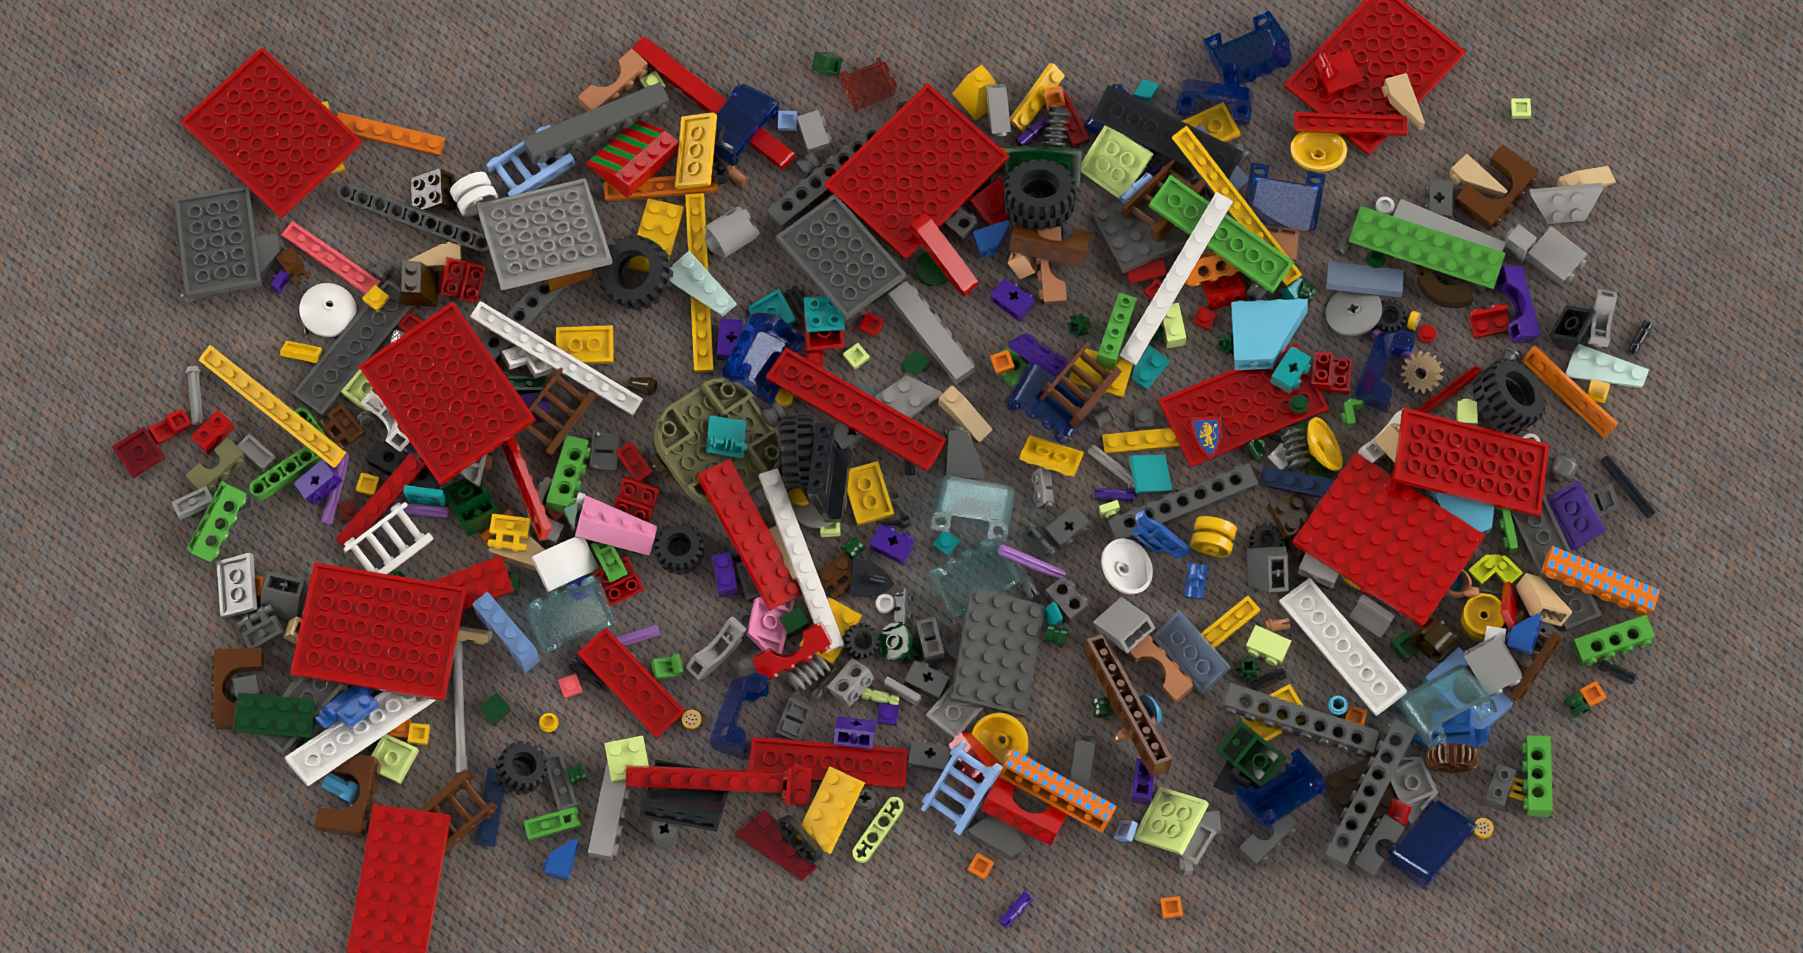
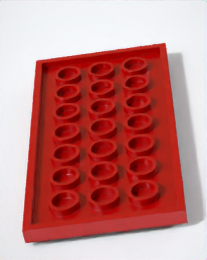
M1297 343L1285 348L1273 369L1235 370L1234 368L1158 400L1190 468L1210 460L1195 441L1190 417L1222 416V423L1224 425L1223 438L1220 449L1214 457L1216 458L1245 446V444L1255 438H1265L1279 432L1283 428L1329 411V407L1320 389L1311 386L1312 373L1310 370L1306 375L1302 374L1300 378L1302 381L1297 390L1293 389L1290 394L1270 383L1273 373L1290 347L1293 346L1300 350ZM1303 395L1307 398L1309 406L1304 413L1297 414L1290 409L1289 403L1293 396Z
M1404 408L1401 414L1392 481L1539 517L1541 515L1549 444Z
M373 804L347 953H427L448 837L450 815Z

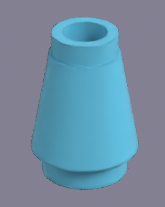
M1334 696L1330 699L1328 706L1331 714L1340 716L1346 712L1348 702L1344 697Z

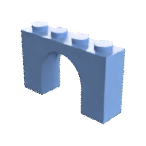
M488 592L473 603L477 618L488 631L493 629L511 652L513 660L524 673L540 662L537 649Z
M1458 647L1425 677L1424 687L1429 693L1432 694L1434 692L1438 696L1439 703L1445 708L1448 707L1450 710L1472 709L1473 727L1475 729H1484L1485 726L1490 727L1512 707L1513 702L1501 692L1498 695L1491 696L1485 703L1479 706H1467L1461 703L1454 695L1453 682L1470 666L1464 657V652Z

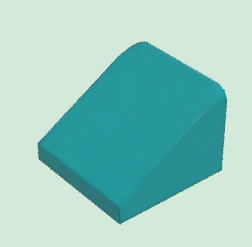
M1143 79L1134 95L1150 104L1159 90V84Z
M1296 279L1281 291L1280 294L1285 300L1297 299L1302 279Z
M1052 602L1045 608L1044 617L1048 626L1049 624L1057 626L1062 624L1063 617L1057 603Z

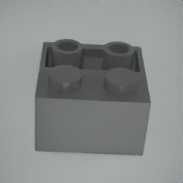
M1286 547L1247 549L1248 586L1267 592L1288 591V555Z
M267 571L261 592L260 607L267 606L268 604L273 606L274 610L268 613V616L274 615L284 620L299 617L308 588L306 581Z

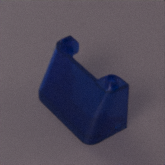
M745 83L738 84L734 88L733 95L716 114L714 154L731 166L736 165L740 161L737 157L745 152V147L766 122L769 123L771 117L775 119L778 111H780V102Z
M1398 330L1382 332L1377 335L1355 390L1356 399L1363 400V404L1385 413L1389 412L1392 389L1388 384L1381 382V378L1390 355L1399 358L1404 352L1412 353L1415 345L1414 333Z
M753 673L732 680L710 736V745L714 750L744 760L747 749L743 747L746 735L744 730L737 727L736 724L745 700L755 703L760 697L767 698L770 691L769 676Z
M1299 748L1290 753L1293 759L1290 764H1284L1286 771L1257 790L1252 786L1248 787L1249 790H1246L1242 785L1233 790L1242 812L1262 827L1274 825L1275 822L1317 795L1322 794L1325 790L1326 781L1324 776Z
M1432 800L1426 807L1427 813L1399 845L1394 844L1388 852L1390 854L1388 860L1424 890L1460 846L1465 843L1466 839L1471 837L1477 827V824L1440 800L1436 802Z

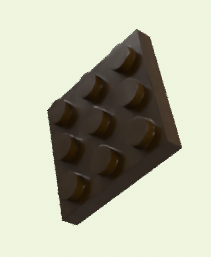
M1371 757L1321 778L1341 822L1343 818L1340 816L1344 808H1349L1352 803L1349 799L1353 791H1358L1361 786L1358 782L1362 774H1367L1370 769L1367 767V764ZM1375 772L1372 774L1374 779H1382L1380 773ZM1389 785L1370 822L1387 815L1392 799H1396ZM1369 789L1363 791L1368 797L1374 795ZM1356 806L1354 808L1355 811L1359 814L1365 812L1364 808L1361 806ZM1352 823L1346 824L1348 830L1356 828Z

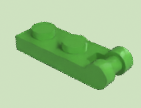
M1495 507L1496 512L1501 516L1499 528L1501 531L1504 530L1505 537L1502 539L1504 549H1508L1509 554L1516 553L1518 544L1510 510Z
M600 542L591 544L610 582L627 575V571L614 546Z
M577 807L523 821L528 840L532 841L581 828V821L577 817ZM569 817L571 822L565 823L564 818Z

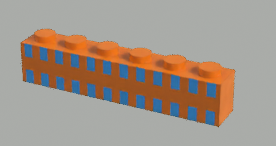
M1554 546L1547 552L1540 572L1550 579L1564 582L1567 586L1579 588L1584 593L1596 595L1603 601L1613 602L1620 608L1635 611L1640 616L1647 615L1648 617L1654 611L1660 593L1659 589Z
M1014 749L1005 761L1003 769L999 774V777L1101 833L1105 830L1117 807Z

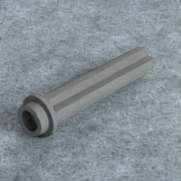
M189 366L185 374L188 375L191 419L193 425L199 426L203 424L199 380L201 370L198 369V366Z
M1092 445L1089 448V455L1127 483L1129 489H1135L1132 474L1097 446Z

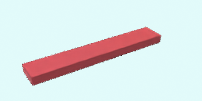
M293 221L281 234L282 238L364 294H367L374 285L380 287L382 284L380 280Z

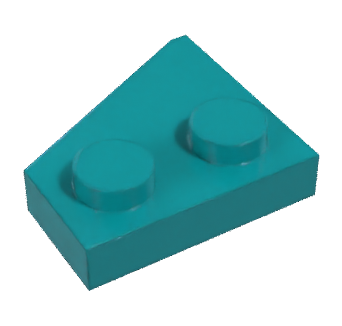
M1147 345L1139 361L1134 365L1132 380L1147 391L1170 364V360L1150 345Z

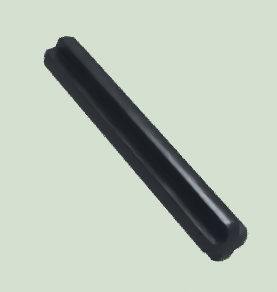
M1609 455L1602 458L1601 464L1645 517H1652L1656 511Z

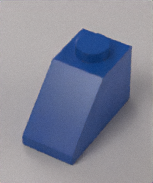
M1008 220L973 231L972 238L979 257L985 256V258H989L998 252L1009 231L1010 223Z
M1535 614L1512 627V631L1507 633L1505 641L1510 650L1532 656L1543 622L1542 615Z
M573 839L549 854V858H545L543 870H545L546 876L566 881L570 880L579 847L577 839Z

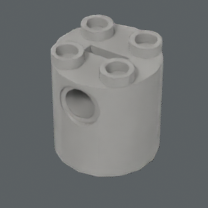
M737 206L705 226V243L711 252L726 258L760 235L755 225L752 226L750 223L751 216L746 209L743 210L740 206Z

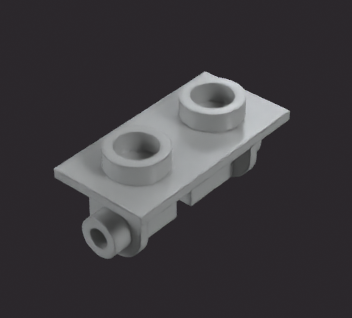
M1039 467L1032 474V483L1035 487L1033 500L1036 502L1037 509L1044 504L1046 508H1050L1054 503L1053 490H1048L1046 487H1052L1051 472Z

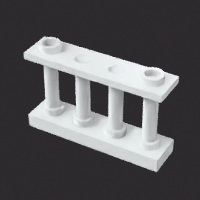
M399 502L390 509L392 512L356 540L354 537L344 544L346 547L343 551L347 553L351 550L367 571L389 574L433 541L434 538L430 533L426 535L420 533L403 511L408 506L405 502L401 505ZM398 515L415 537L414 541L416 543L411 547L408 544L405 545L388 523L394 516ZM381 526L399 548L400 555L395 559L393 556H389L372 534ZM367 538L384 560L383 564L385 566L380 570L378 568L375 569L357 544Z

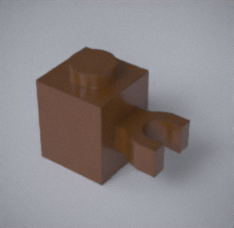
M292 247L276 257L279 266L288 273L289 279L294 277L297 285L301 284V281L298 279L299 276L304 275L306 279L310 278L307 271L304 270L303 261Z

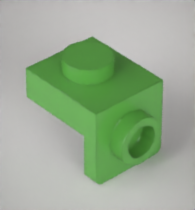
M1350 399L1344 402L1341 421L1342 424H1346L1347 430L1355 428L1356 421L1353 410L1362 409L1363 400Z
M674 654L671 658H658L650 661L655 680L676 678L683 672V662L680 660L679 654Z

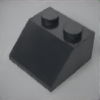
M1566 305L1549 334L1550 339L1558 348L1574 351L1597 312L1592 309Z

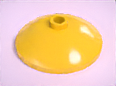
M1300 132L1292 140L1290 152L1294 161L1301 167L1310 171L1324 172L1335 169L1344 162L1347 155V145L1338 134Z
M1318 417L1311 419L1307 428L1308 450L1310 454L1327 469L1332 471L1340 470L1343 466V458L1333 432L1322 419Z
M1005 713L989 714L979 720L972 731V735L1003 765L1013 749L1025 756L1027 754L1029 744L1027 732L1023 725L1011 715ZM1001 736L1006 738L1005 743L1001 741Z

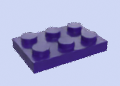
M1024 333L1013 339L1008 346L1011 350L1054 379L1069 364L1066 358L1056 355L1051 351L1050 347L1040 344L1030 334Z
M1579 481L1574 482L1547 499L1571 550L1575 551L1606 532Z

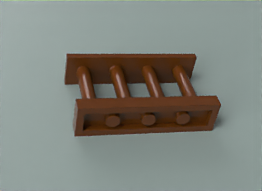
M1174 159L1164 164L1161 171L1131 200H1127L1123 205V217L1128 219L1134 214L1151 226L1152 239L1157 242L1174 224L1164 217L1159 221H1155L1141 211L1139 207L1145 201L1150 204L1153 200L1151 195L1157 189H1161L1170 175L1201 197L1207 194V183L1201 179L1197 184H1192L1176 172V161Z
M1086 342L1083 347L1079 345L1072 353L1074 358L1053 383L1048 382L1042 389L1044 394L1040 397L1043 401L1050 394L1068 409L1074 417L1069 424L1074 428L1083 420L1122 372L1117 366L1112 372L1110 370L1107 371L1084 352L1090 345L1089 342ZM1079 357L1102 376L1101 379L1104 380L1102 384L1095 382L1074 364ZM1069 369L1092 388L1091 391L1094 392L1092 396L1086 395L1064 376ZM1058 382L1062 383L1082 400L1083 407H1076L1054 388Z
M561 367L556 370L553 369L546 378L549 380L528 406L530 412L535 413L554 428L556 434L553 438H547L531 424L524 428L543 444L544 450L542 453L547 457L554 453L597 396L592 391L586 394L580 393L559 375L564 370ZM554 382L577 399L578 405L575 409L573 407L569 408L548 391ZM542 397H545L566 414L565 417L567 419L564 423H558L537 406Z
M1520 611L1519 614H1516L1515 625L1527 618L1524 612ZM1510 627L1506 632L1505 641L1507 633L1512 631V627ZM1555 631L1551 635L1539 632L1538 639L1543 641L1544 646L1540 651L1534 650L1532 656L1528 655L1533 660L1530 667H1524L1516 662L1522 673V679L1518 684L1512 687L1508 685L1506 688L1511 690L1512 694L1510 696L1517 703L1520 704L1562 641V637Z
M465 769L419 809V811L444 814L441 811V806L446 802H450L466 821V824L460 830H457L450 822L448 832L452 837L446 842L444 858L450 854V849L485 818H491L498 808L497 804L493 802L487 805L471 785V780L474 777ZM461 789H465L481 809L474 817L468 813L456 798V793Z

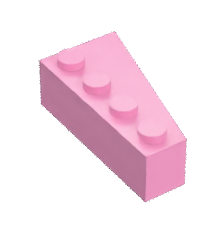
M585 496L575 536L650 556L657 526Z

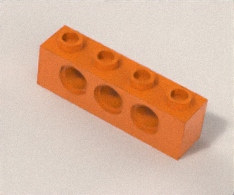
M1213 251L1201 254L1185 284L1191 287L1198 286L1202 281H1215L1223 275L1226 277L1233 276L1240 270ZM1222 260V266L1216 269L1217 262ZM1204 265V271L1198 274V269Z

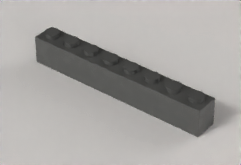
M659 82L525 137L524 147L533 165L544 163L553 156H561L570 149H578L587 142H595L604 135H612L617 130L629 128L640 120L645 121L657 113L662 114L670 108V100L662 84Z

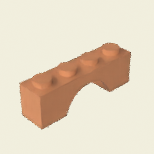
M630 49L618 60L621 69L618 80L607 87L590 85L578 96L579 104L587 111H591L620 99L621 94L625 90L629 91L638 78L642 79L648 73L647 62L633 49Z
M1061 227L1037 230V234L1041 237L1062 241ZM1036 257V264H1040L1037 278L1038 282L1042 283V289H1039V300H1043V306L1066 304L1065 281L1057 279L1051 273L1048 264L1049 260Z
M1148 634L1126 654L1135 663L1150 661L1157 664L1163 670L1165 683L1162 692L1176 705L1192 691L1193 681L1187 674L1183 675L1179 671L1178 664L1173 660L1170 661L1166 657V652L1160 646L1157 647L1152 642V637Z

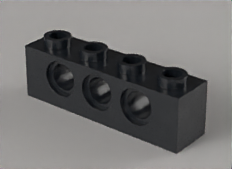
M377 440L365 459L368 465L391 476L409 454L404 450L400 452L394 449L386 441L381 442ZM389 456L395 457L392 462H386L385 460ZM427 466L409 485L437 490L441 487ZM421 474L427 475V478L424 480L418 479Z

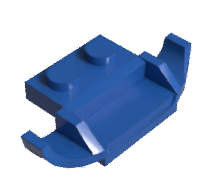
M1143 510L1136 512L1138 527L1133 528L1132 535L1156 554L1166 551L1176 559H1181L1191 554L1192 549L1188 547L1187 543L1179 539L1164 527L1162 523L1154 518H1148Z
M357 686L349 687L326 706H323L315 720L324 728H329L340 720L351 729L379 707V702L371 696L375 689Z
M1472 709L1433 711L1432 730H1429L1427 733L1416 731L1413 741L1426 749L1441 743H1462L1463 745L1478 748L1490 738V727L1485 726L1484 729H1475L1473 727Z

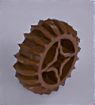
M1441 743L1430 746L1427 749L1425 760L1427 767L1436 772L1463 773L1478 767L1479 754L1478 750L1473 746L1463 745L1462 743Z

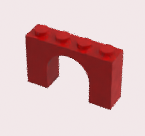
M998 776L981 810L1051 846L1068 814L1052 805L1045 812L1038 814L1022 810L1016 805L1012 797L1016 786Z

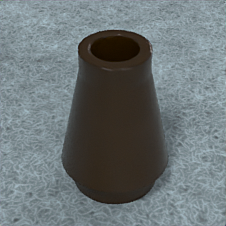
M653 377L629 378L628 388L647 395L656 393L657 379H653Z

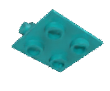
M826 296L804 297L807 332L845 330L843 315Z
M709 415L706 453L743 458L744 451L747 450V443H745L746 421Z

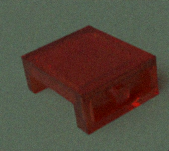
M880 57L876 58V63L850 74H847L846 71L839 73V81L854 111L895 94L896 81L894 77L890 78L888 74L889 67L885 61L882 62Z

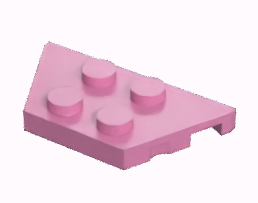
M757 597L754 600L746 635L762 651L772 648L777 653L782 654L787 631L781 623L780 617L793 610L795 599L771 611L768 610L762 597Z

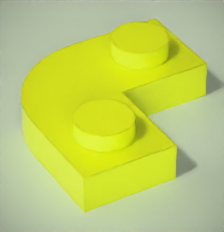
M1496 554L1485 555L1468 570V573L1480 586L1494 574L1503 583L1510 581L1511 584L1523 575V572L1508 557Z

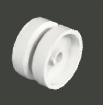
M485 172L469 174L451 187L450 193L454 201L458 203L457 206L462 216H475L478 214L476 204L498 199V195L494 187L490 186L491 182Z

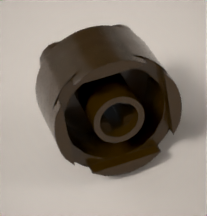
M1439 617L1435 619L1429 618L1424 627H1420L1412 635V640L1415 638L1417 641L1415 646L1429 659L1431 657L1437 659L1436 663H1440L1457 646L1456 641L1459 639L1455 632L1449 631L1444 626V621Z

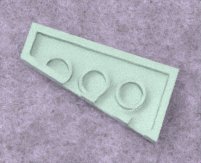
M690 251L670 267V270L673 271V277H670L669 281L699 300L722 317L737 305Z
M1578 344L1573 352L1566 375L1570 379H1578L1580 381H1591L1593 379L1620 386L1642 388L1649 369Z

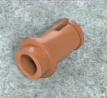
M735 165L727 167L729 178L743 187L748 181L749 176L737 170Z
M1289 618L1268 619L1264 623L1265 629L1271 632L1290 630Z

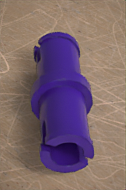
M1042 116L1033 125L1027 126L1026 131L1015 138L1018 146L1024 147L1033 138H1038L1039 133L1045 127L1050 126L1046 123L1048 119Z
M1095 487L1094 499L1112 500V502L1116 500L1133 502L1134 490L1117 489V487H1112V489Z
M1024 891L1014 904L1011 903L1009 905V909L998 922L1008 929L1017 917H1021L1022 911L1033 901V898L1030 897L1031 895Z

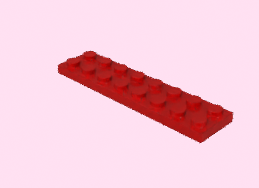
M731 459L696 475L768 610L771 611L802 596V590L797 581L792 579L788 568L784 564L782 553Z
M752 737L749 771L784 772V769L788 770L789 764L813 765L812 782H822L830 766L864 782V786L905 789L908 749L873 746L872 750L834 745V743Z

